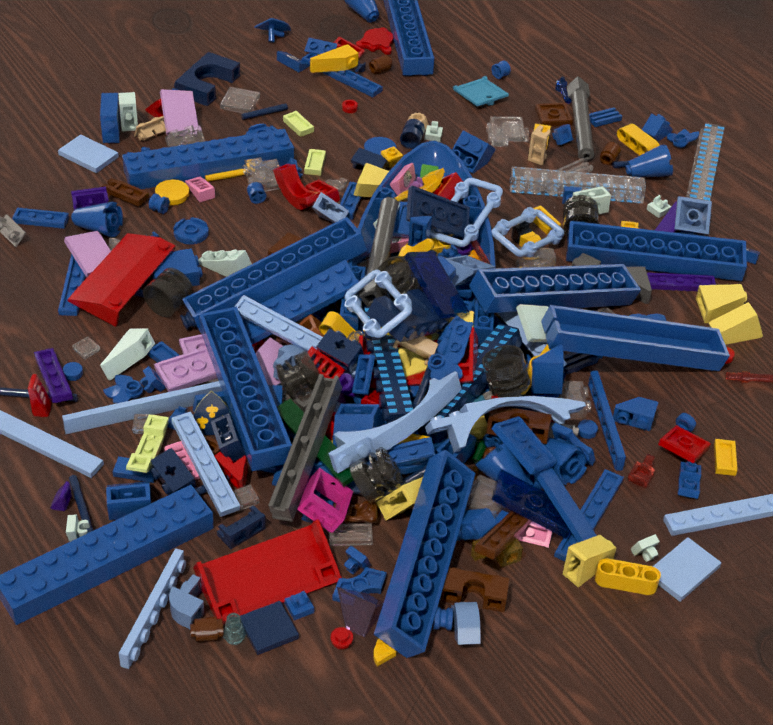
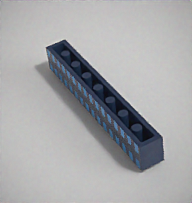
M364 307V312L366 314L370 307ZM363 331L364 339H367V352H370L369 355H375L372 374L373 379H377L376 392L380 393L379 405L383 407L382 418L388 424L413 410L398 348H393L395 343L393 336L385 335L381 338L367 335Z
M498 324L478 348L474 382L460 383V392L434 417H449V414L460 411L465 404L475 401L504 364L511 358L513 353L521 346L522 338L519 328ZM430 420L418 429L419 435L430 436L432 441L438 443L448 434L447 430L427 435L425 427Z

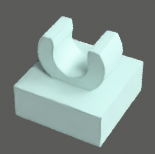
M432 121L431 126L427 125L424 140L440 142L443 127H438V122Z
M660 195L655 197L653 202L647 206V210L658 218L666 215L671 208L667 200L663 201L660 199Z
M77 514L68 515L66 534L69 542L88 534V530L85 529L90 528L88 520H81L79 522Z
M656 534L638 541L631 548L634 556L642 553L643 559L648 562L658 555L654 547L660 541Z

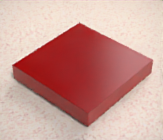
M676 425L660 439L658 445L694 464L709 450L711 443Z

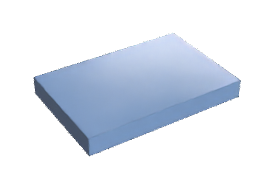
M79 135L58 150L60 156L95 173L119 157L118 152L83 135Z
M687 537L653 567L657 568L661 573L658 585L681 602L720 568L721 562Z

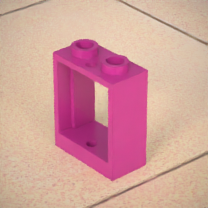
M319 468L308 480L297 510L313 521L319 519L321 526L333 533L345 519L353 490L347 486L343 487L337 479ZM316 489L318 492H320L321 494L332 500L334 503H336V507L334 508L326 501L315 495L314 490Z

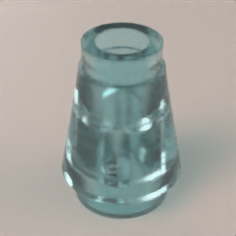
M231 613L227 616L223 638L229 644L237 645L245 638L246 632L240 615Z

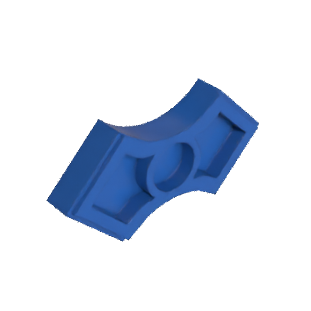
M554 423L551 427L554 439L584 448L589 454V461L586 460V464L593 465L596 461L593 449L582 443L575 436L572 429Z
M365 567L363 572L356 577L349 579L340 578L334 590L332 600L354 606L355 602L363 595L370 593L381 594L387 572Z

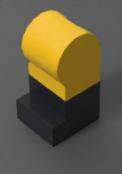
M526 221L512 228L511 238L521 248L528 241L536 243L541 240L540 236L529 228L530 223Z

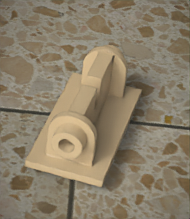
M164 116L155 117L149 122L137 125L134 137L138 136L140 141H145L154 137L152 131L156 135L165 133Z

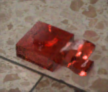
M647 454L643 463L636 461L628 476V480L647 488L655 473V469L652 468V462L655 457Z

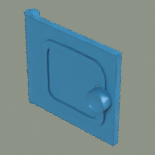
M487 76L463 85L453 86L454 91L476 106L483 104L493 105L495 100L509 96V93L490 82Z

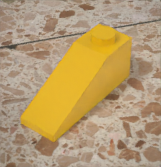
M347 44L310 58V72L346 71L358 66L359 53Z

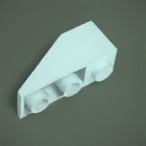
M236 249L232 251H206L198 260L199 265L226 277L252 264L246 250L237 251Z
M148 328L129 329L100 366L108 380L115 378V375L125 371L145 357L151 350L155 342Z

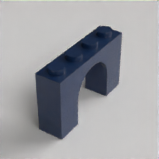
M207 52L175 81L174 88L180 91H193L194 102L208 106L216 99L215 85L204 82L201 79L214 77L233 83L240 76V62Z
M420 289L410 290L406 294L412 301L411 314L388 333L401 343L437 332H443L449 324L448 321L452 315ZM387 296L374 298L366 315L371 319H376L380 326L383 327L402 311L398 310L394 302Z

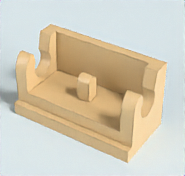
M541 125L531 134L528 155L529 161L539 165H543L546 160L547 139L550 135V130H547L545 133L542 132L543 126Z
M423 336L401 343L395 340L393 348L397 349V346L400 345L426 359L424 364L428 365V360L431 355L435 354L438 343Z

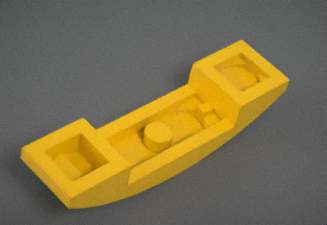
M444 168L425 175L422 178L424 185L420 189L431 193L434 192L442 181L445 172ZM408 190L400 193L395 199L398 202H407Z

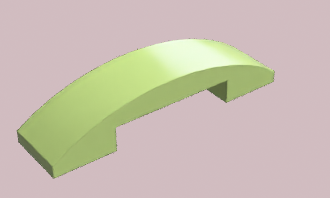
M148 415L143 427L144 434L136 452L131 454L126 470L144 473L150 471L152 468L150 460L159 455L169 417Z

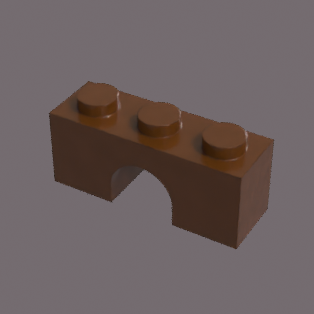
M502 407L490 411L486 434L496 435L491 429L494 424L520 417L543 444H547L552 414L511 407Z
M448 568L439 601L453 604L459 603L466 593L473 592L482 597V609L504 612L510 578L483 574L476 571L460 570L458 568Z

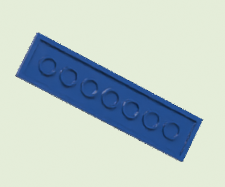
M344 260L261 304L297 322L345 297L346 292L357 284L358 281L348 262ZM241 317L251 344L273 334Z

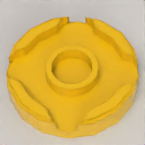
M165 180L156 186L155 193L159 194L160 197L169 198V205H178L185 202L187 197H189V187L180 180Z

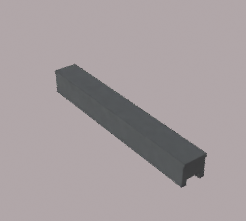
M319 374L268 505L273 519L291 522L294 519L342 391L339 376L331 379L324 378L323 374Z

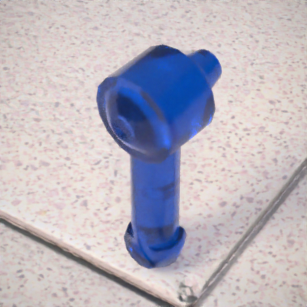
M562 76L556 81L555 89L562 93L565 103H570L572 99L568 97V83L565 77Z

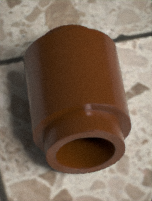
M386 54L369 62V69L373 74L391 69L392 59Z
M608 142L600 153V161L605 165L612 164L621 152L620 146L615 142Z
M216 617L194 619V623L190 624L191 638L195 637L196 642L218 640V637H223L222 619H216Z

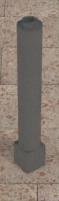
M577 76L567 85L568 97L572 99L578 157L583 161H588L594 157L587 100L590 96L589 84Z
M387 197L381 201L366 276L374 270L382 272L387 269L399 207L398 201L394 198ZM374 279L361 289L358 295L365 305L370 307L374 298L385 296L386 289L380 288Z

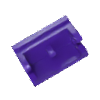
M106 187L71 191L74 210L109 201Z

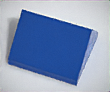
M559 344L532 360L531 392L538 394H562L563 345Z

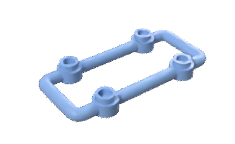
M468 178L464 182L457 183L455 195L451 199L457 203L460 198L468 196L470 185L494 192L489 193L487 196V205L474 224L468 225L465 228L463 240L438 233L434 230H431L430 237L457 247H465L470 241L477 240L479 237L478 229L491 210L499 207L501 204L502 188L475 178Z
M527 207L521 216L510 221L501 219L492 229V236L514 255L530 258L534 256L538 249L550 243L559 244L565 234L564 230L546 214L531 207ZM536 216L553 229L546 238L536 243L528 241L521 250L503 236L507 235L510 228L524 221L532 223Z
M374 270L349 289L344 297L346 300L345 307L350 312L356 313L364 323L363 330L366 334L376 338L385 336L412 312L411 299L407 294H401L394 287L391 281L392 278L387 271ZM374 279L380 288L388 290L395 299V306L398 310L402 311L381 329L376 319H370L362 309L360 299L355 295Z

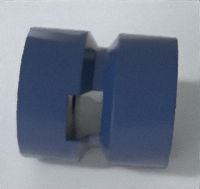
M409 119L405 123L400 136L401 144L408 149H414L420 145L425 132L424 124L418 119Z

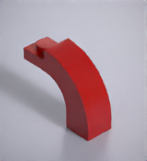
M285 164L273 169L281 192L292 206L302 210L314 205L320 192L309 191L304 187L295 164Z

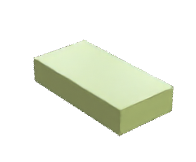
M297 111L283 115V121L300 137L314 132V126Z
M309 149L304 174L321 176L326 151Z

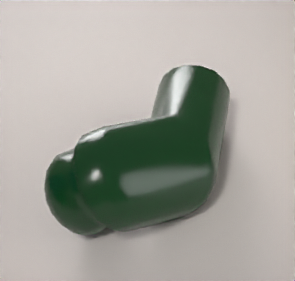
M476 438L475 451L471 458V461L474 463L479 462L483 458L486 450L483 439L479 440Z

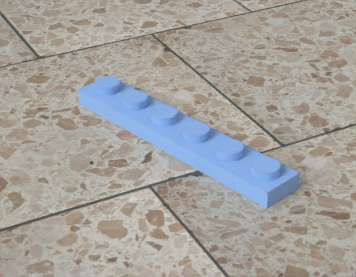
M188 412L172 417V424L220 517L239 511L240 504L192 413Z
M773 494L666 514L663 521L671 536L770 517L773 516Z
M175 548L119 652L121 667L129 669L133 661H137L142 644L147 642L152 625H156L161 608L165 607L168 602L171 588L176 587L179 574L185 570L186 560H184L183 550Z

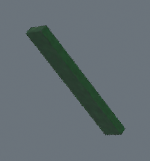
M290 398L277 406L282 421L296 435L304 412ZM324 436L316 458L345 487L358 478L360 473L354 465L339 473L334 471L328 453L337 449V447Z

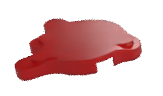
M384 27L370 29L365 32L361 40L356 42V46L361 49H368L371 52L381 50L384 54L390 55L392 53L390 46L393 43V34Z

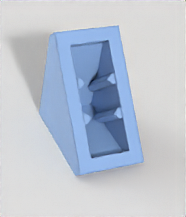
M322 192L312 207L320 218L332 223L345 218L349 212Z

